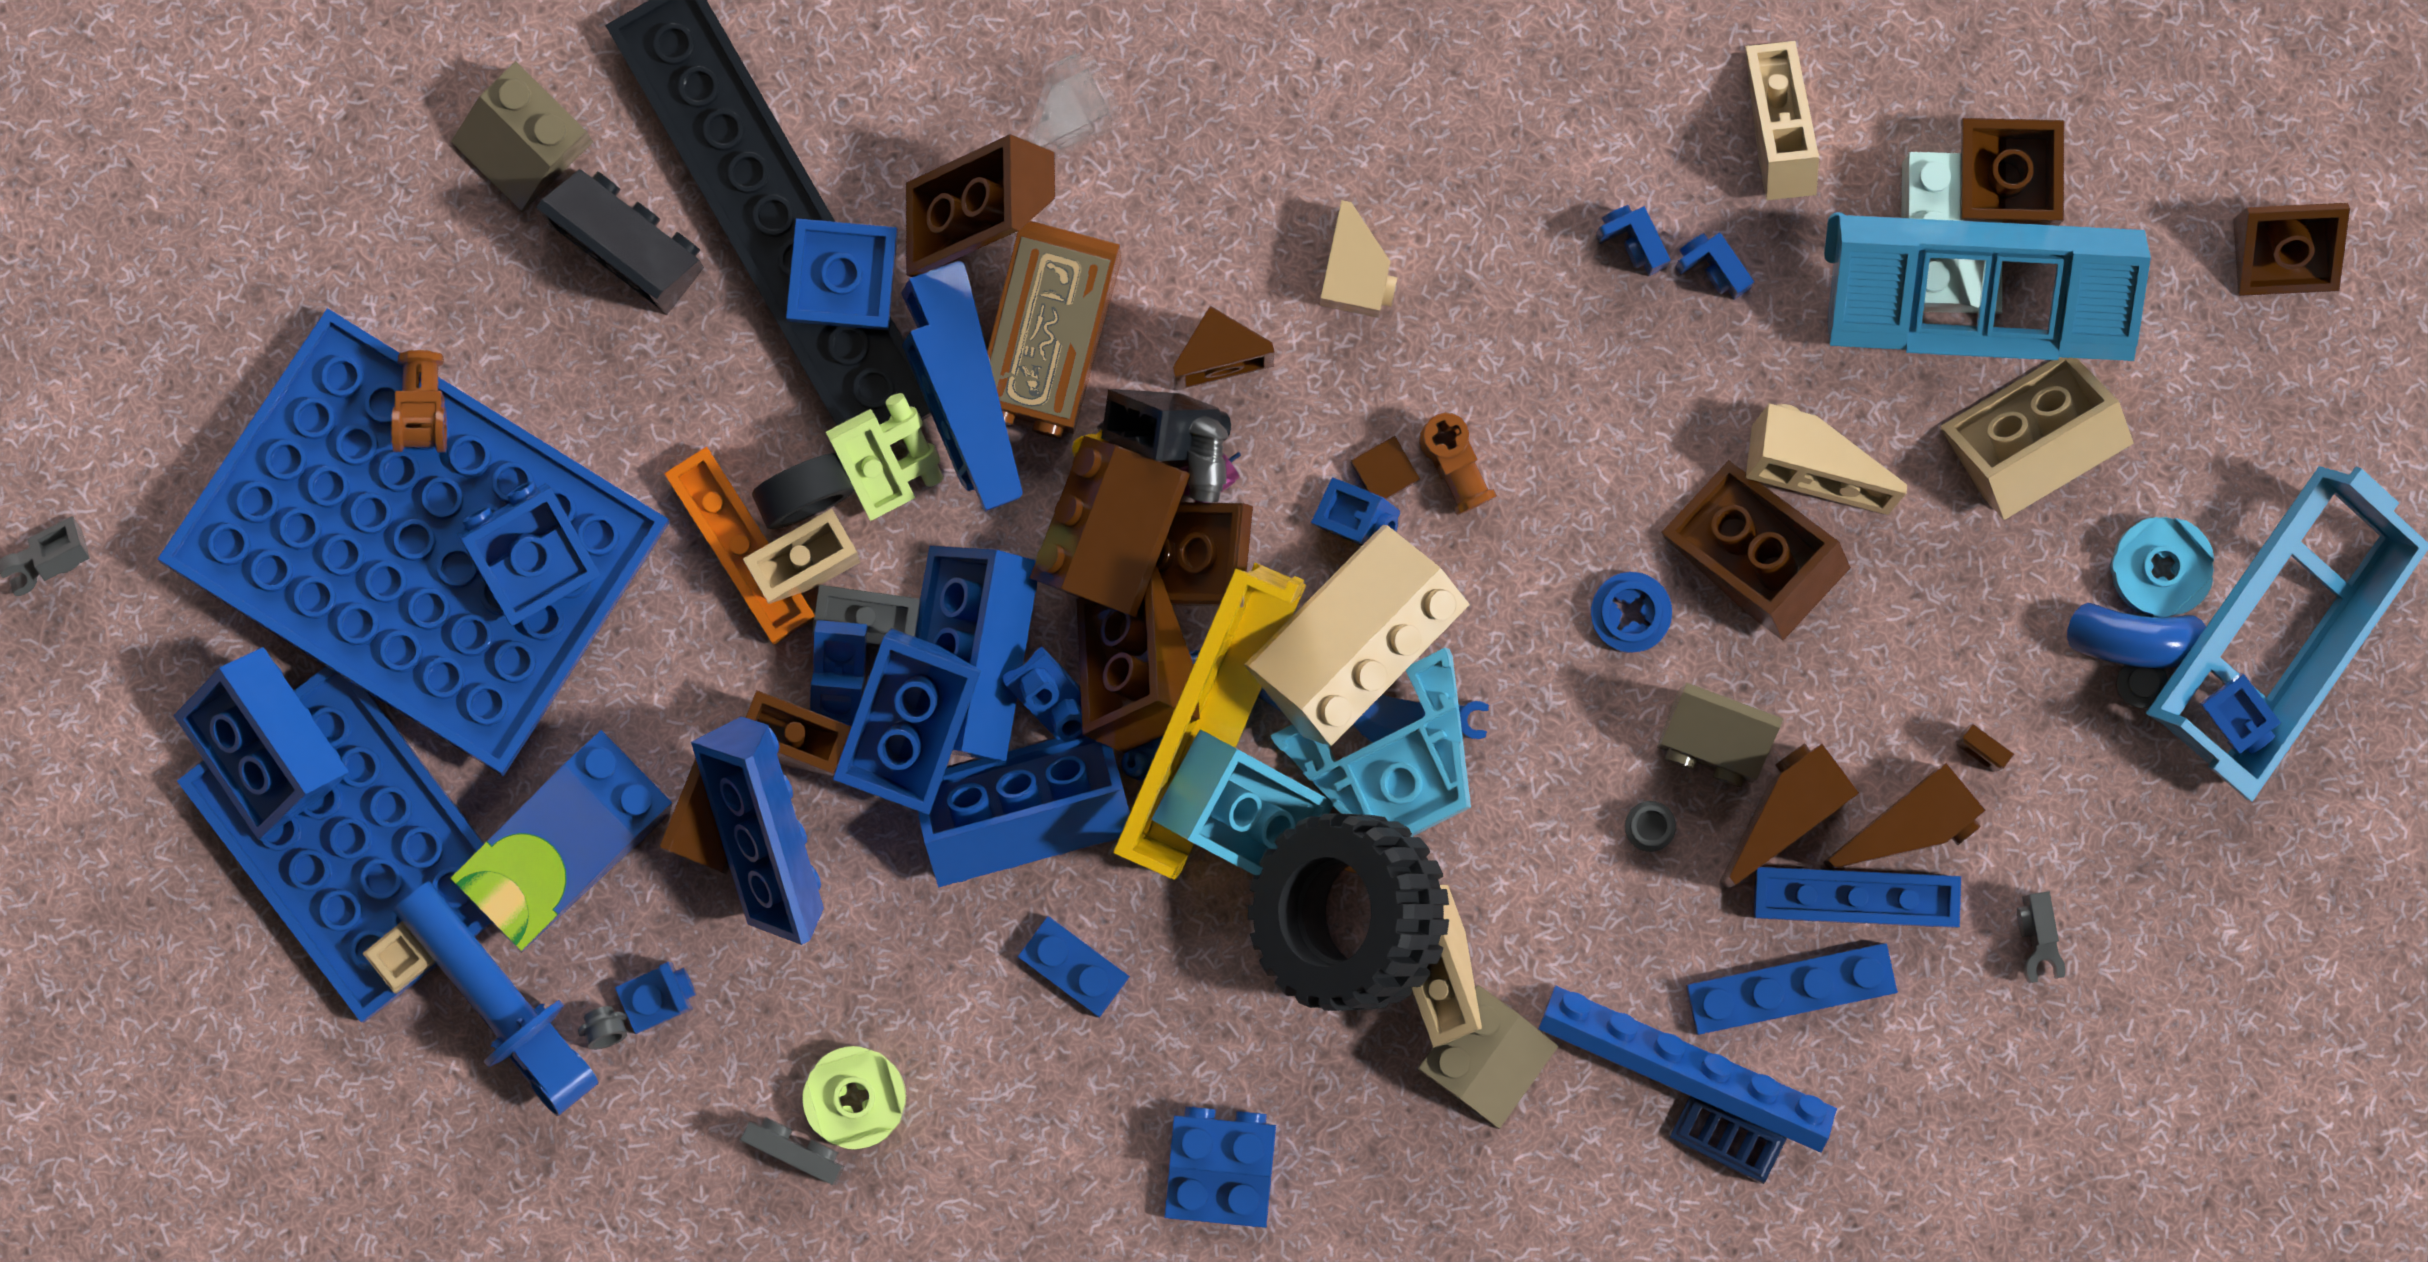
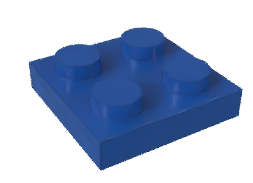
M796 218L786 315L787 321L889 331L898 239L897 227Z

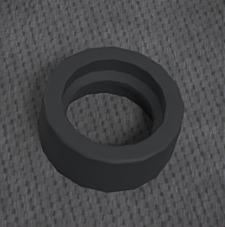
M830 453L809 459L772 476L754 488L752 497L766 527L774 530L798 523L833 507L849 497L855 489L837 454Z

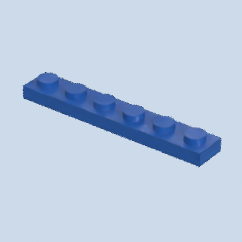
M1555 985L1541 1019L1539 1030L1822 1153L1830 1137L1837 1111L1836 1107L1824 1103L1818 1097L1806 1095L1785 1086L1770 1076L1758 1074L1737 1065L1722 1055L1712 1054L1682 1041L1676 1035L1664 1033L1641 1023L1628 1014L1616 1012L1595 1003L1580 993L1570 992Z

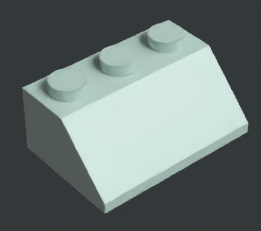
M1908 153L1902 162L1901 218L1963 221L1961 220V153ZM1930 258L1923 312L1978 313L1985 260ZM2002 265L1995 314L2002 313Z

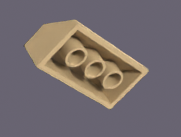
M1382 525L1244 665L1304 738L1332 746L1470 604L1437 564L1388 525Z

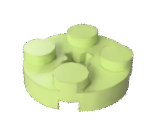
M857 1046L839 1048L822 1057L810 1072L803 1090L804 1112L813 1130L829 1143L847 1149H863L885 1140L901 1122L906 1105L905 1084L896 1066L881 1053ZM856 1082L859 1090L867 1089L869 1093V1099L862 1102L863 1110L858 1113H854L851 1106H842L840 1102V1097L847 1094L848 1089L846 1085Z

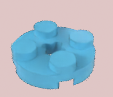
M2147 518L2132 526L2119 539L2110 562V572L2119 596L2133 610L2150 617L2165 618L2179 616L2199 605L2209 593L2213 582L2214 554L2206 536L2192 523L2178 518ZM2155 554L2160 559L2170 556L2175 561L2170 568L2175 575L2172 580L2169 581L2164 576L2155 578L2151 573L2154 568L2151 559Z

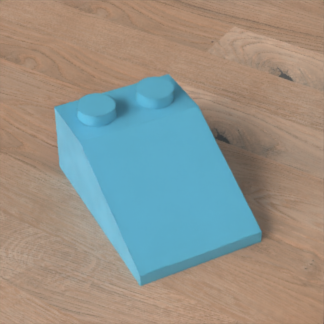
M1200 729L1151 820L1253 875H1260L1263 869L1259 865L1261 858L1267 849L1278 848L1274 842L1287 828L1295 829L1298 821L1310 816L1321 817L1323 814H1329L1333 803L1330 799Z

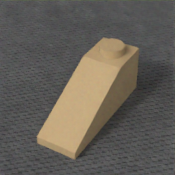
M1789 41L1746 46L1745 52L1758 160L1766 200L1816 195L1819 153L1796 42Z
M1769 403L1752 425L1746 471L1747 479L1889 515L1907 494L1906 483L1816 415L1800 412L1798 408L1792 405H1774Z
M1440 885L1441 889H1447L1449 905H1444V919H1449L1448 934L1441 935L1439 945L1444 947L1437 964H1428L1427 969L1431 973L1422 986L1412 987L1433 1047L1442 1046L1482 1029L1466 932L1448 885Z

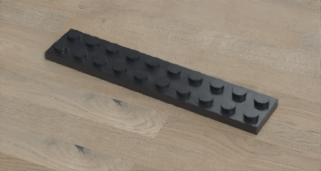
M648 0L606 24L605 26L836 425L838 426L869 409L876 416L879 425L888 421L891 414L885 402L890 396L898 393L904 394L909 406L917 409L922 421L930 417V410L902 347L904 339L891 316L889 331L787 321L786 315L796 218L835 222L708 1Z

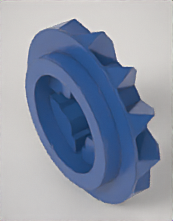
M1624 572L1614 575L1599 587L1591 605L1593 628L1609 647L1624 653L1646 651L1659 643L1670 627L1672 605L1669 595L1657 580L1646 574ZM1641 595H1644L1646 598L1641 603L1643 606L1639 613L1650 626L1647 627L1643 623L1639 624L1632 621L1620 631L1617 627L1621 623L1619 620L1623 613L1617 608L1618 605L1612 601L1613 598L1619 603L1624 602L1630 605L1634 600H1638Z

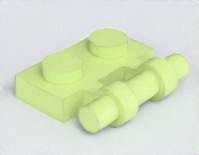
M902 393L894 394L886 400V406L891 414L888 421L879 425L876 416L869 409L826 431L870 521L915 499L908 481L921 475L925 485L930 487L937 485L944 478L938 466L940 456L935 446L927 443L920 429L923 424L917 409L909 406ZM903 439L909 453L907 457L897 461L890 445Z

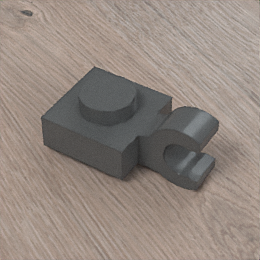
M71 516L28 538L29 548L18 553L8 554L0 559V575L2 578H6L13 573H22L20 576L10 580L14 595L22 596L29 593L35 587L39 575L46 581L60 573H67L73 570L80 563L90 559L81 527L74 517Z
M2050 891L2022 896L2024 906L2017 907L2018 926L2021 936L2030 937L2031 947H2033L2032 954L2026 959L2024 964V976L2027 982H2038L2036 967L2042 960L2048 961L2052 965L2055 979L2064 978L2066 969L2057 947L2059 938Z

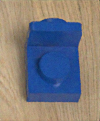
M1626 205L1602 217L1605 225L1599 227L1596 233L1600 244L1627 232L1630 238L1624 241V245L1636 268L1644 266L1648 276H1651L1668 267L1671 259L1645 206L1632 211L1630 206Z
M1721 232L1710 239L1703 233L1679 250L1683 257L1678 260L1675 268L1680 275L1706 259L1710 266L1705 269V273L1720 294L1728 291L1735 300L1750 290L1754 284V280Z
M1332 477L1311 523L1322 530L1362 546L1382 525H1388L1396 532L1400 510L1379 495Z
M2243 673L2237 675L2200 703L2228 740L2227 743L2231 749L2239 754L2246 749L2250 754H2253L2266 746L2275 738L2271 730L2281 724Z
M669 961L659 965V968L615 987L635 1034H639L693 1010L689 998L696 996L694 986L686 969L683 967L676 971L674 964Z

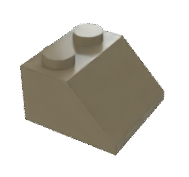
M515 61L479 96L451 142L523 212L593 143V140L588 132Z
M1686 682L1677 691L1657 748L1667 751L1665 760L1673 764L1693 770L1697 762L1715 769L1713 778L1729 785L1742 787L1744 780L1751 783L1757 780L1781 727L1783 718Z
M1477 985L1475 990L1482 1029L1442 1046H1432L1417 1067V1070L1500 1129L1556 1051L1558 1045L1516 1011L1480 985Z

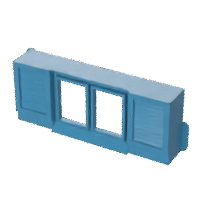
M1840 212L1833 213L1828 218L1824 257L1826 261L1833 263L1827 316L1830 346L1906 350V353L2058 361L2059 357L2134 361L2151 260L2145 230L1853 216ZM1930 258L1985 260L1976 326L1922 323ZM2002 261L2057 264L2048 330L1993 327Z

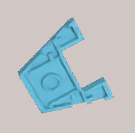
M1443 648L1411 664L1406 669L1407 675L1425 711V716L1422 719L1338 761L1335 760L1329 745L1304 738L1293 724L1270 735L1273 742L1299 766L1303 774L1315 783L1341 814L1382 816L1387 821L1399 822L1408 827L1412 833L1411 837L1471 808L1453 655L1448 648Z

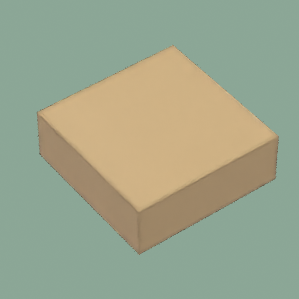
M403 922L399 923L363 952V955L394 993L400 992L436 963Z

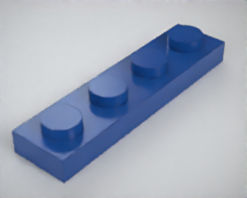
M1759 867L1755 870L1753 919L1945 928L1960 927L1961 876Z
M1887 943L1686 985L1697 1035L1898 993Z

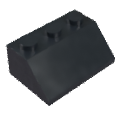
M579 169L540 201L536 208L551 227L666 315H668L704 269L701 261L696 258V255L700 252L696 245L678 232L670 238L656 226L660 222V218L638 201L631 208L620 200L617 195L621 189L598 171L593 177H590L583 170Z

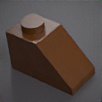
M758 690L755 692L745 717L767 724L774 732L779 743L777 755L780 765L832 776L851 730V726Z

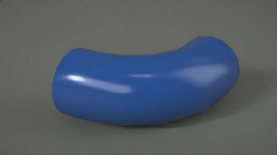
M2085 603L2074 612L2069 622L2067 641L2073 650L2108 662L2135 667L2176 668L2204 631L2206 625L2201 619L2193 615L2165 618L2143 617L2121 613L2094 603Z

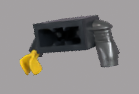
M1108 389L1104 421L1097 426L1099 432L1084 436L1113 445L1116 444L1155 461L1188 460L1190 474L1188 479V485L1190 486L1189 497L1203 502H1219L1220 493L1223 491V484H1227L1226 462L1222 457V444L1229 437L1231 431V421L1228 414L1220 411L1218 407L1184 394ZM1084 436L1077 438L1073 442L1072 452L1074 457L1079 450Z

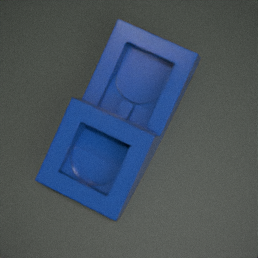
M817 620L814 630L810 711L851 727L864 693L867 624Z

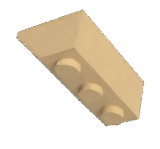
M2059 357V361L2051 360L1940 426L1982 497L2003 520L2134 444L2119 400L2078 358Z

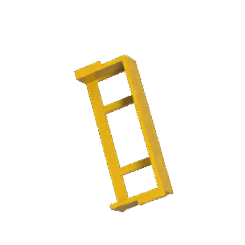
M1256 562L1249 572L1235 569L1113 853L1174 880L1182 873L1194 843L1151 819L1200 729L1236 748L1262 689V686L1244 664L1294 615L1306 587V584H1303V579L1296 576L1290 578ZM1244 597V606L1239 607ZM1199 701L1200 719L1189 724Z

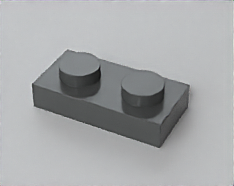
M819 585L812 635L814 637L816 621L823 620L867 624V644L880 646L883 637L891 628L916 637L921 600L918 598Z
M768 1117L764 1118L761 1125L754 1121H749L740 1139L741 1141L831 1185L837 1184L845 1167L835 1162L839 1152L812 1139L808 1147L792 1141L789 1137L793 1130Z

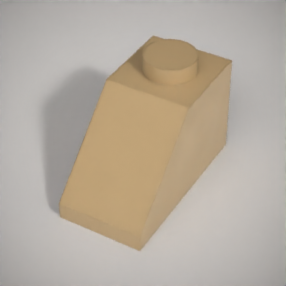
M1341 200L1320 306L1379 318L1381 305L1392 306L1398 277L1388 275L1391 261L1352 202Z
M833 509L826 511L743 558L768 604L816 588L860 563L858 553Z

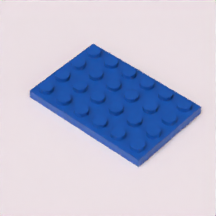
M325 666L295 689L294 692L302 704L309 710L313 720L330 745L338 752L341 761L349 771L327 795L268 836L258 840L204 760L178 779L177 782L361 1023H365L438 966L434 963L400 992L394 993L363 955V952L402 922L393 909L412 892L430 881L475 937L493 924L450 880L485 843L371 694Z

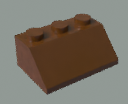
M1009 134L906 182V275L915 277L1022 229L1055 199V152Z
M1084 436L1079 450L1074 457L1073 465L1061 497L1056 504L1045 539L1038 551L1030 578L1069 595L1136 617L1190 474L1119 446Z

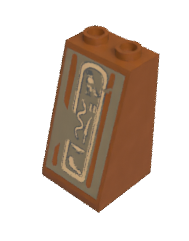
M1029 221L1017 232L987 351L1006 425L1012 426L1014 418L1034 423L1032 431L1048 437L1061 439L1063 431L1075 433L1122 262L1120 244L1034 221Z

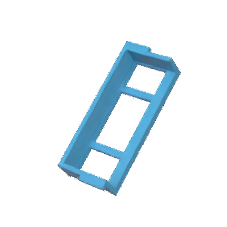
M2318 466L2146 712L2147 715L2169 729L2205 760L2211 770L2246 800L2251 802L2256 798L2428 551V542L2394 512L2399 502L2360 467L2355 466L2349 475ZM2333 495H2336L2379 535V538L2348 582L2343 580L2301 542ZM2290 556H2292L2337 598L2266 698L2257 690L2281 722V724L2271 730L2275 738L2253 754H2250L2247 749L2240 754L2231 749L2227 754L2187 718L2179 715L2209 672H2212L2224 684H2227L2239 675L2220 656Z

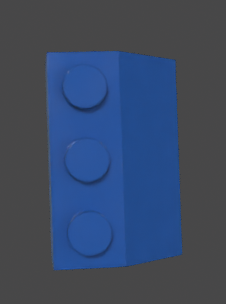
M891 628L883 637L833 780L929 815L981 670L938 645Z
M264 647L219 667L173 715L258 840L268 836L323 798L349 773L341 761L338 752L330 745L313 720L309 710L299 700L284 678L281 669L273 662Z

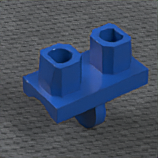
M1043 647L1035 651L1023 666L1008 671L1002 676L1004 684L1057 740L1062 739L1067 743L1082 733L1080 686Z

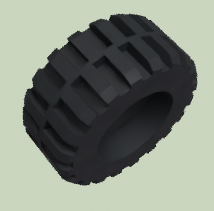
M1323 814L1321 817L1310 816L1298 821L1295 829L1287 828L1274 842L1278 847L1277 849L1266 850L1259 862V865L1263 867L1260 875L1253 876L1250 891L1255 892L1253 905H1248V920H1253L1255 932L1250 933L1254 950H1261L1263 957L1259 962L1267 976L1278 977L1275 980V985L1286 996H1295L1299 1004L1310 1008H1322L1324 1011L1375 1010L1386 1008L1388 1003H1399L1410 996L1412 992L1411 987H1421L1428 979L1431 972L1427 969L1428 964L1438 963L1444 948L1439 945L1441 935L1448 934L1449 919H1444V905H1449L1447 889H1441L1438 879L1443 877V873L1438 862L1427 859L1430 853L1429 847L1420 837H1411L1412 833L1408 827L1399 822L1387 821L1385 817L1376 815ZM1348 866L1352 867L1364 882L1371 905V919L1366 938L1357 952L1349 959L1334 944L1326 920V905L1330 889L1338 875Z

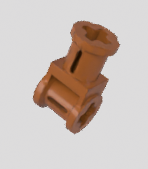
M410 350L398 354V364L403 366L402 391H395V407L392 410L393 452H403L404 447H435L437 452H446L447 414L442 391H438V367L444 363V356L441 353L428 350ZM421 373V387L419 388V377Z
M1446 412L1431 418L1420 432V448L1424 455L1432 460L1440 478L1445 479L1457 504L1454 508L1456 515H1461L1496 498L1495 490L1488 489L1475 463L1478 459L1469 443V430L1464 420L1456 414ZM1437 426H1440L1444 432L1452 430L1455 433L1456 438L1450 443V450H1448L1444 443L1437 446L1434 444L1432 438L1438 433Z

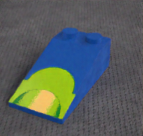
M600 730L564 763L450 880L522 953L670 815L672 802Z

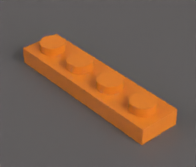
M707 446L664 473L774 645L814 620L815 614L801 593L770 604L766 601L743 558L768 545L769 542Z

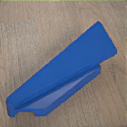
M957 261L909 278L901 294L918 329L910 331L902 347L958 479L967 491H976L982 509L985 512L1015 501L1021 497L1023 491L965 264Z

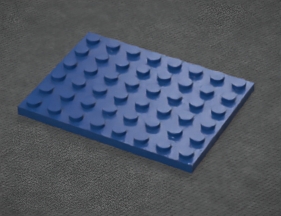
M327 308L158 557V561L493 771L504 776L670 523L669 519L438 377V391H442L447 414L446 452H437L435 447H404L403 452H393L392 410L395 407V391H402L403 366L398 364L399 352ZM421 373L419 377V388L421 387ZM529 481H534L537 488L546 483L554 492L601 576L516 625L511 626L457 533L466 529L462 521L473 512L489 506L492 513L510 504L507 495L517 487Z

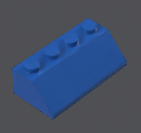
M929 546L920 596L921 603L916 638L938 645L981 670L952 751L953 755L1006 761L1017 697L1004 684L1002 676L1008 671L1023 666L1037 590V581L1030 578L1036 562L1034 559L996 549Z
M741 716L691 741V745L747 924L803 945L811 940L824 910L819 893L821 881L818 873L810 864L805 847L807 835L802 824L796 818L791 801L793 789L781 769L777 755L779 752L778 740L767 724Z
M1083 733L1067 743L1062 739H1052L1008 751L1006 761L979 759L946 768L930 814L918 811L924 843L938 888L1120 838L1130 814L1112 747L1086 737Z

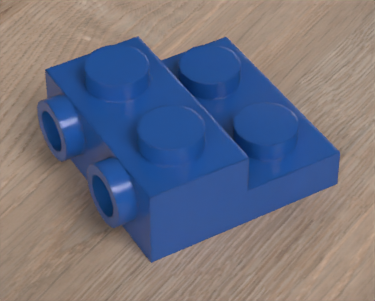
M529 481L517 487L507 495L510 504L492 513L489 506L473 512L462 521L466 529L457 533L511 626L516 625L601 576L554 492L546 483L537 488L534 481Z
M1185 1106L1184 1117L1174 1116L1165 1218L1267 1228L1276 1125L1266 1124L1267 1114L1236 1111L1235 1121L1215 1120L1216 1109Z

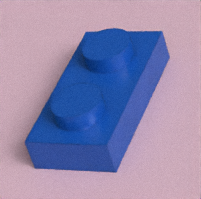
M1047 916L1018 955L1021 960L1099 1018L1130 978L1129 975L1049 916Z

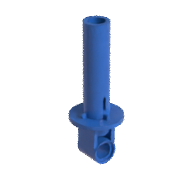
M430 881L412 892L393 909L399 919L497 1037L490 1046V1048L494 1047L495 1051L483 1061L488 1068L509 1057L529 1081L538 1098L556 1116H560L599 1084L597 1077L588 1064L576 1051L570 1048L551 1024L565 1006L559 999L546 1009L543 1007L545 1004H540L534 1009Z

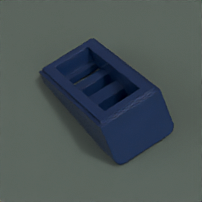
M1689 1096L1669 1136L1760 1184L1766 1182L1787 1139L1692 1096ZM1703 1108L1711 1113L1698 1139L1690 1136L1689 1133ZM1720 1118L1729 1123L1717 1147L1714 1148L1708 1145V1142ZM1740 1127L1748 1132L1734 1158L1726 1153ZM1759 1137L1765 1140L1766 1143L1754 1167L1745 1162Z

